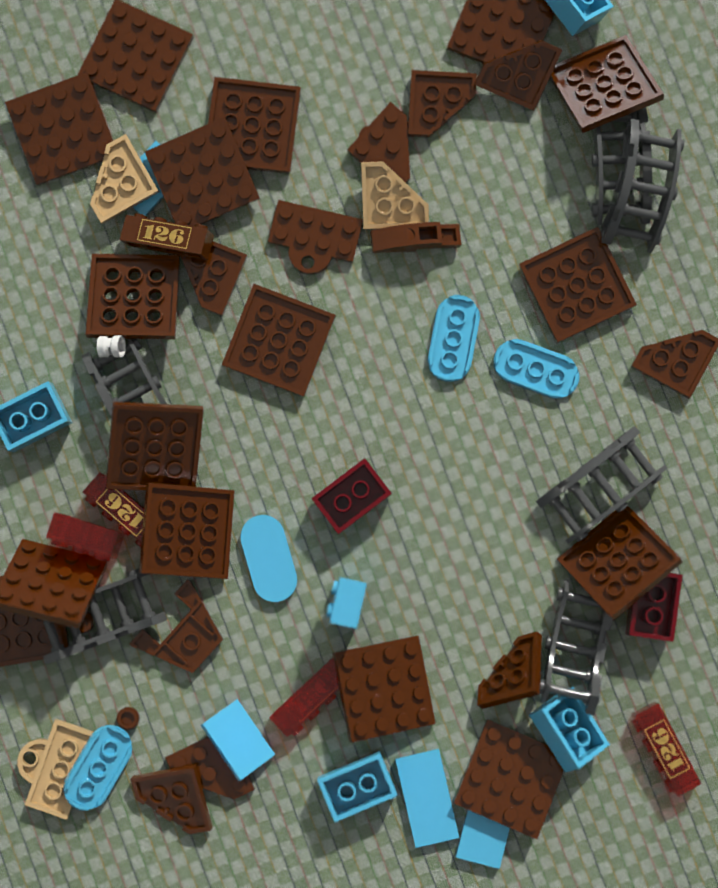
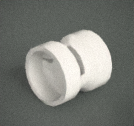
M115 335L113 338L108 336L98 337L97 353L99 357L108 358L110 355L116 358L124 357L126 341L122 335Z

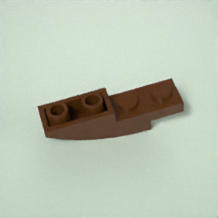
M425 222L391 226L370 232L372 253L415 252L417 249L459 248L461 246L459 224Z

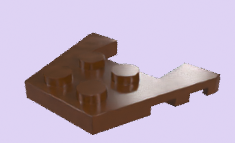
M187 579L175 592V595L191 611L161 644L145 629H142L129 645L194 673L223 641V638L192 582Z

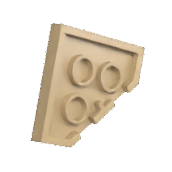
M126 134L106 145L105 156L97 177L94 195L90 202L101 224L108 222L159 193Z
M383 161L361 162L363 229H381L391 226L429 222L428 203Z

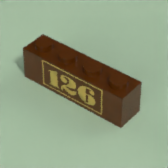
M135 213L134 216L126 215L120 241L130 247L208 260L214 235L205 225L195 224V227L188 226L183 221L175 220L174 223H171L161 217L148 219L145 215Z

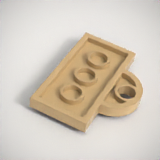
M55 719L48 739H35L21 749L17 760L18 770L26 781L32 783L25 802L26 806L65 820L69 818L72 806L64 795V781L94 731ZM26 752H33L35 754L36 761L33 764H28L25 761L24 756Z

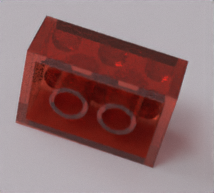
M54 512L46 538L52 540V545L62 548H68V545L73 546L72 551L84 555H89V552L94 553L93 558L110 562V559H117L125 534L63 513Z

